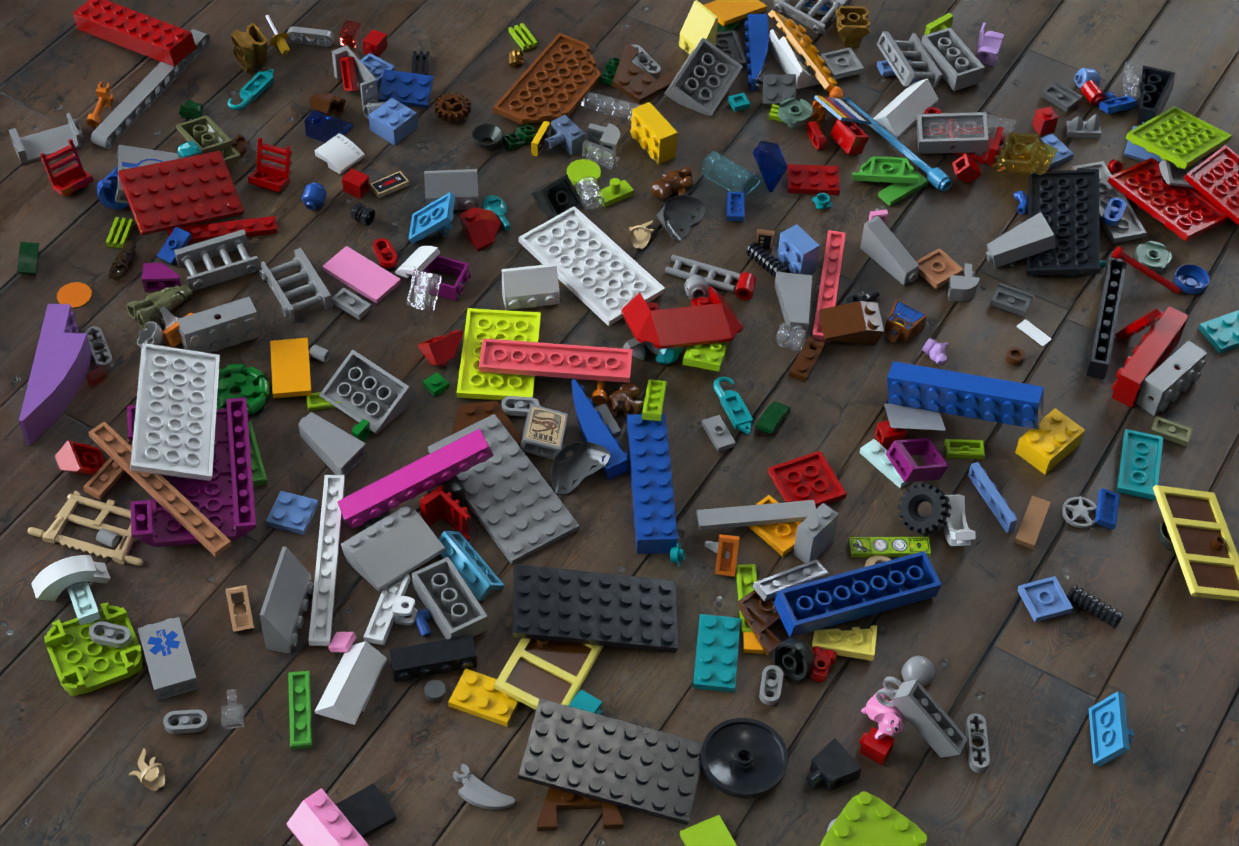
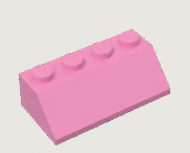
M322 788L303 800L287 822V827L303 846H369Z

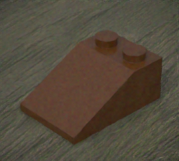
M858 301L819 310L825 341L876 345L884 333L877 302Z

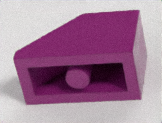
M143 263L142 282L145 292H156L167 287L181 286L180 276L163 263Z

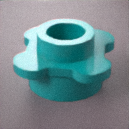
M819 193L812 199L819 210L832 207L830 197L826 193Z
M677 543V547H671L670 550L671 562L677 563L678 567H681V561L685 560V550L681 549L680 543Z

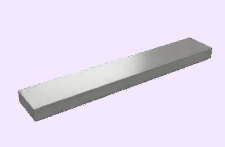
M814 500L703 509L697 510L696 515L699 530L804 521L816 510Z

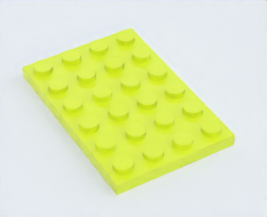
M467 309L457 398L503 400L508 396L533 398L535 376L479 372V362L483 338L539 342L540 312Z

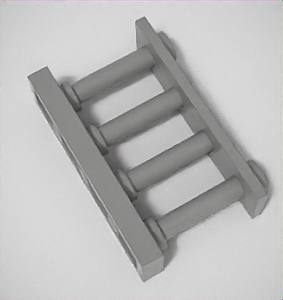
M773 0L776 11L788 15L811 28L815 33L823 36L827 35L826 23L833 17L836 10L840 6H848L847 0H819L808 14H805L800 10L808 0H800L795 7L787 4L790 0ZM824 4H828L832 8L819 22L814 19V15Z
M883 31L877 46L901 84L909 86L913 78H928L932 87L936 88L943 74L916 33H912L909 41L894 40L888 31ZM899 47H906L909 51H901ZM906 58H914L916 61H907ZM912 68H921L923 72H914Z
M244 229L174 250L178 267L186 266L190 276L187 277V281L191 291L260 271L258 257H249L245 247H248ZM238 250L243 260L232 263L228 252ZM221 255L225 265L215 268L210 258ZM203 260L208 271L197 273L193 263Z
M301 248L294 250L295 258H293V261L271 269L267 267L264 261L261 262L262 270H260V276L263 281H267L282 306L284 316H288L291 322H295V311L313 304L322 303L325 310L332 308L331 294ZM300 268L299 273L278 281L273 277V275L289 269ZM301 279L308 281V284L285 293L280 288ZM315 292L314 297L291 305L288 299L303 293Z

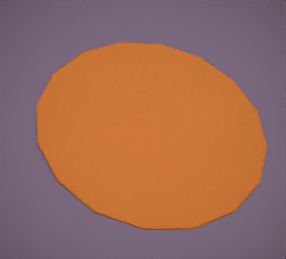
M69 283L59 289L57 300L60 304H71V308L80 307L90 300L92 290L84 283Z

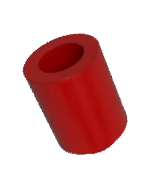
M1093 80L1087 81L1082 85L1080 91L1092 106L1099 105L1100 101H1104V92Z
M749 272L740 274L735 290V295L738 299L747 301L753 297L757 282L755 275Z

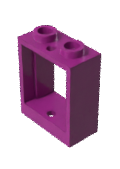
M438 255L418 276H415V290L456 301L458 296L463 294L465 283L469 282L471 278L469 263ZM434 270L459 277L454 286L429 279Z
M930 438L896 440L886 452V456L904 482L940 479L949 466ZM920 455L927 466H917L911 456Z

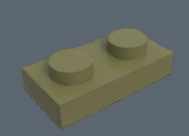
M1156 416L1150 434L1162 436L1165 440L1187 447L1193 429Z

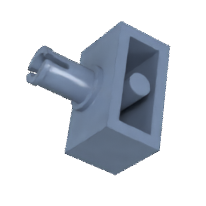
M563 115L551 121V137L545 139L544 142L548 149H552L560 144L572 156L585 149V133L566 115Z

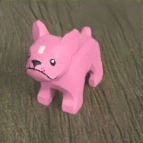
M876 694L870 698L866 707L861 710L862 713H867L871 720L878 723L879 730L875 735L877 740L882 739L886 735L892 736L902 733L904 729L903 722L908 721L896 706L886 707L880 704L876 699Z

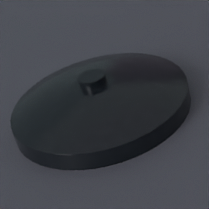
M734 718L718 724L706 736L701 750V766L706 778L719 791L736 798H757L768 794L781 783L788 764V752L781 736L769 725L750 718Z

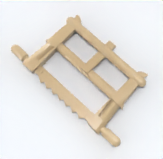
M74 491V494L71 493L67 496V502L55 516L56 520L46 532L34 527L28 528L30 535L40 537L44 542L53 544L58 542L62 546L67 545L69 549L74 547L76 551L81 549L83 553L88 551L90 555L95 553L97 557L101 555L104 559L110 557L119 564L127 562L135 566L143 565L142 559L128 556L133 542H137V539L132 538L131 525L128 530L103 523L110 513L131 519V510L114 506L116 502L108 499L105 504L80 496L79 492ZM78 504L102 510L95 521L73 515ZM69 521L97 530L104 528L123 538L116 550H111L60 534Z

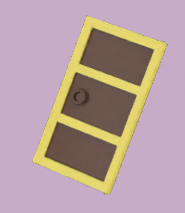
M1159 485L1154 486L1153 490L1191 596L1239 601V556L1215 493Z
M521 638L493 688L535 710L537 709L539 698L568 706L577 695L603 646Z

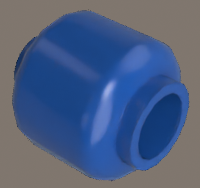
M319 183L308 184L304 189L302 202L310 210L321 208L324 205L327 191Z

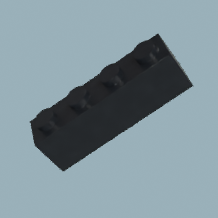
M472 635L389 650L394 682H405L414 678H426L435 674H448L452 671L477 667V654Z

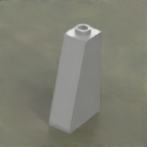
M1038 213L988 243L986 257L988 262H992L993 266L997 268L1056 248L1055 236L1042 213Z
M878 216L864 223L860 249L902 285L913 282L918 277L919 264Z
M776 272L774 287L788 334L807 336L812 275Z
M310 412L300 420L299 432L301 438L335 475H345L346 477L367 456L366 443L316 414Z

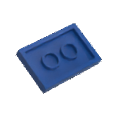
M384 69L378 102H387L393 98L406 106L428 108L434 76Z

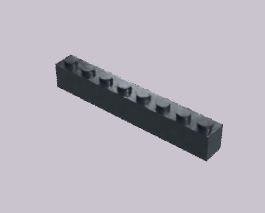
M1109 257L1105 269L1086 371L1087 376L1105 379L1109 367L1127 265L1121 259L1116 260Z

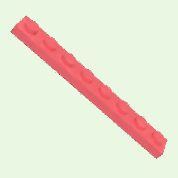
M828 230L812 335L814 340L825 341L819 310L836 305L846 235L844 232Z

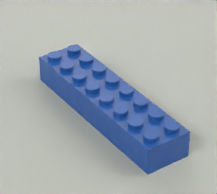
M894 361L887 376L888 402L890 404L1037 430L1043 416L1044 387Z
M642 414L627 415V442L630 459L636 553H670L671 547H677L678 536L666 414H662L661 421L642 420Z
M925 551L779 590L774 600V605L791 638L936 597L942 584Z

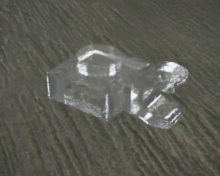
M236 689L227 690L228 705L221 706L222 728L244 727L243 704L237 705Z

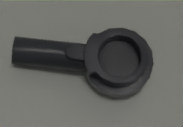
M875 290L861 297L852 295L847 298L846 304L858 301L868 302L879 297L880 294L878 290Z

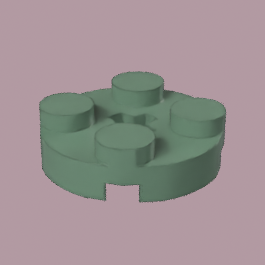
M788 98L781 102L778 116L790 128H796L811 121L812 107L803 99L796 101L795 98Z
M1147 241L1146 244H1140L1135 252V260L1156 273H1163L1170 265L1172 254L1166 250V246L1155 241Z

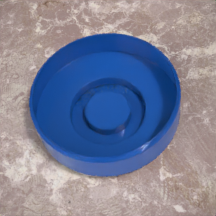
M1191 264L1180 266L1174 276L1175 285L1180 287L1181 291L1189 294L1204 292L1210 281L1208 273L1203 268Z

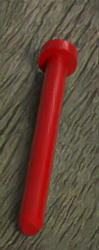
M1120 246L1113 252L1112 257L1116 260L1120 258L1175 294L1181 293L1180 287L1124 253V249Z

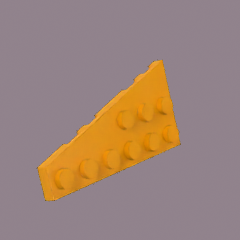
M772 9L768 15L778 21L777 27L786 34V39L799 56L803 55L806 59L805 64L815 72L814 76L824 89L830 92L836 87L837 82L831 77V71L824 65L825 61L818 55V49L812 45V39L806 35V29L802 25L798 26L791 18L787 19Z

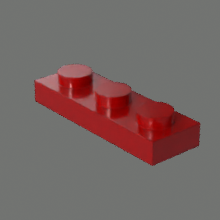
M1156 308L1128 324L1114 335L1118 340L1123 337L1128 339L1156 323L1155 318L1161 315V313Z

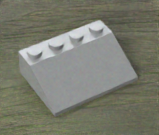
M702 38L696 44L664 94L680 105L711 117L743 66L705 38Z
M352 349L319 396L360 423L362 419L367 420L370 423V430L378 434L408 407L416 393L408 385Z
M408 504L341 543L346 562L377 591L384 589L446 551L445 547L419 513Z
M284 546L282 547L260 612V620L266 650L291 654L292 647L297 645V632L303 626V613L308 610V597L313 594L314 583L311 581V574L292 552Z

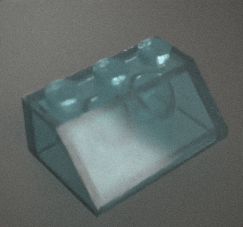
M714 150L702 161L701 174L730 192H744L746 196L763 181V177Z

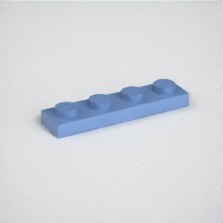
M978 462L971 464L968 477L1007 534L1014 532L1017 523L1016 514L1010 510L1006 499L997 491L996 485L991 482L986 470Z

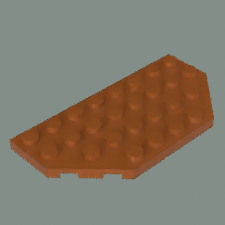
M559 33L493 107V113L522 125L555 120L563 115L569 117L599 82V77L601 76L600 71L596 67L595 59L590 53L589 45Z

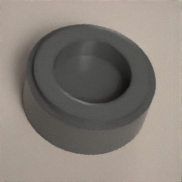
M440 680L427 682L424 687L425 697L432 702L442 700L446 694L444 683Z

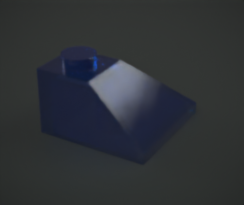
M315 110L304 120L306 136L324 143L339 133L345 136L353 127V124Z
M760 141L753 151V156L769 192H773L788 166L777 143Z

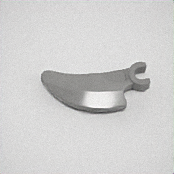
M461 765V771L464 774H459L456 771L453 772L454 780L462 782L464 785L459 789L458 795L470 804L490 810H500L514 806L515 798L502 794L484 784L469 771L467 765Z

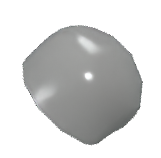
M147 322V328L144 331H139V338L137 339V345L141 349L143 343L160 346L164 338L163 330L156 322Z
M914 656L902 666L901 674L905 682L917 679L922 686H928L934 680L936 670L933 663L926 657Z

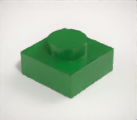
M438 372L422 381L423 387L434 397L449 388V383Z
M362 419L359 424L353 427L352 436L364 442L370 435V423Z

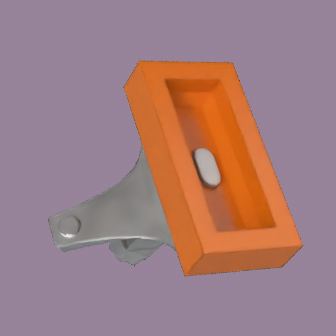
M164 306L160 309L163 316L161 323L166 326L162 334L167 347L174 348L182 343L177 321L180 318L172 315Z
M719 534V542L705 541V547L717 553L715 574L735 577L739 536Z

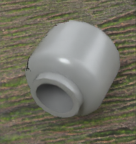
M701 275L690 276L685 281V292L690 300L708 296L709 287L706 279Z

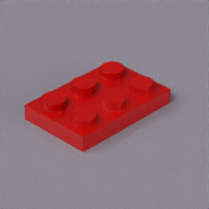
M787 164L788 193L839 195V166Z

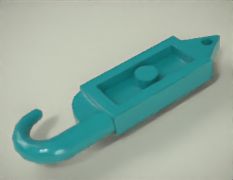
M274 69L264 72L259 71L240 90V98L243 101L238 105H233V99L230 98L227 103L229 108L232 110H243L252 101H255L274 83Z
M726 376L717 378L713 384L714 390L735 430L739 429L750 435L753 418L739 393L733 390L723 391L720 385L722 382H729L734 385L735 382Z

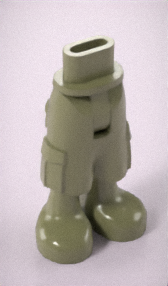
M186 284L180 287L177 285L167 287L147 295L144 300L127 303V310L133 319L137 318L140 327L145 330L147 328L146 323L151 322L150 318L154 314L162 316L160 312L162 307L165 306L170 312L173 308L187 301V297L192 296L193 293Z

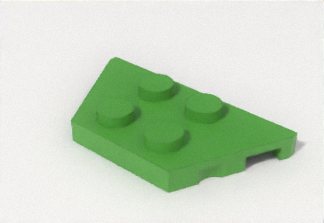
M872 156L867 163L860 166L858 173H852V181L919 184V176L915 175L914 168L909 164L907 158Z

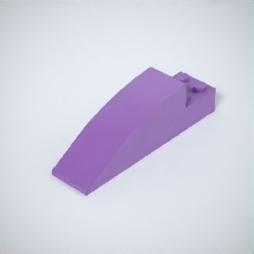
M71 304L47 305L19 418L26 445H31L66 410L82 386L93 360L87 333H79V326L75 323L76 314L72 312Z

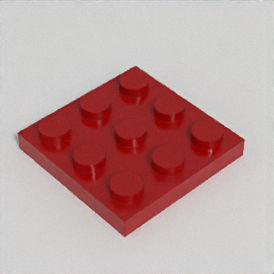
M821 451L768 468L767 473L785 502L814 500L815 506L818 508L822 503L827 505L846 498V491Z

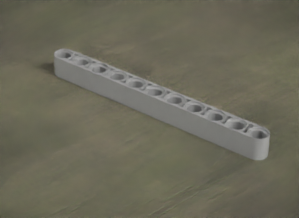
M192 29L190 32H192L196 49L175 67L160 62L93 131L91 142L110 149L209 45L210 35Z

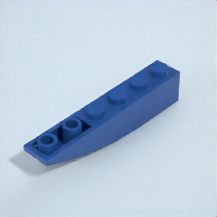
M748 14L747 21L744 20V30H747L745 31V41H748L745 44V52H748L746 53V61L749 63L747 64V74H750L747 78V84L751 86V92L755 91L756 83H758L766 64L769 40L767 14Z
M575 379L571 380L575 412L584 441L601 445L610 452L609 461L605 467L601 468L602 472L610 480L629 471L628 462H630L628 454L620 449L621 445L618 439L613 438L609 425L603 423L601 413L595 411L591 398L586 397L583 386L578 385Z

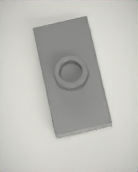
M720 415L702 420V426L717 452L735 447L736 442Z

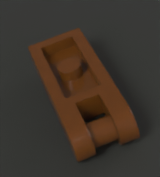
M808 336L789 371V376L807 382L825 349L826 342H818L813 337Z

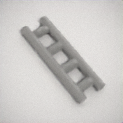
M673 254L671 256V261L675 262L673 268L666 267L665 274L686 280L690 276L697 275L699 269L709 272L708 276L704 278L708 286L732 293L735 290V286L731 285L733 279L738 280L740 273ZM686 265L692 267V269L688 273L681 271V266ZM715 275L725 276L724 283L714 280Z

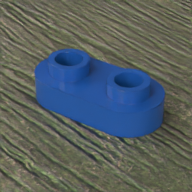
M1117 197L1110 199L1102 217L1103 222L1109 226L1118 225L1125 212L1126 202Z

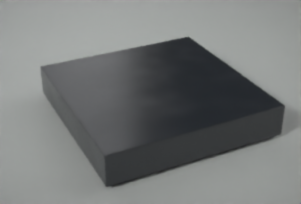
M374 783L335 804L363 838L396 820V815Z

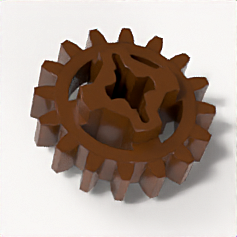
M448 92L447 96L442 94V98L438 97L437 101H435V114H437L438 118L442 117V121L448 119L449 123L452 120L458 122V119L463 121L464 117H469V113H471V101H468V97H464L463 94L457 95V92L454 94Z

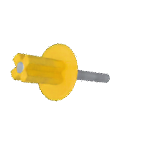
M266 15V19L275 34L271 38L270 44L277 46L282 55H287L290 51L286 43L289 35L287 33H278L270 16Z

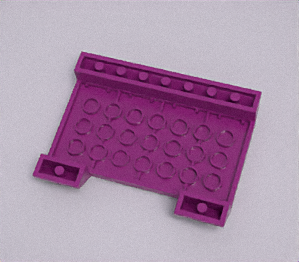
M246 398L227 399V409H216L211 481L162 475L230 541L238 540L256 528ZM136 405L127 406L128 439L133 441ZM153 497L152 503L151 500L130 502L132 538L153 547L200 543Z

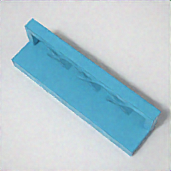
M443 531L439 541L446 551L442 552L441 556L443 558L449 557L471 592L479 601H484L491 590H502L505 585L460 532Z

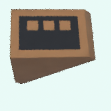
M757 229L756 242L766 249L767 252H772L775 231Z

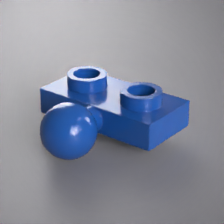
M1113 92L1105 93L1104 101L1099 102V108L1107 114H1114L1122 110L1127 111L1130 108L1137 107L1136 99L1129 95L1116 98Z

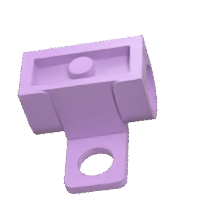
M983 22L978 38L976 57L982 64L994 67L1002 47L1004 34L994 31H988L984 34L986 23Z

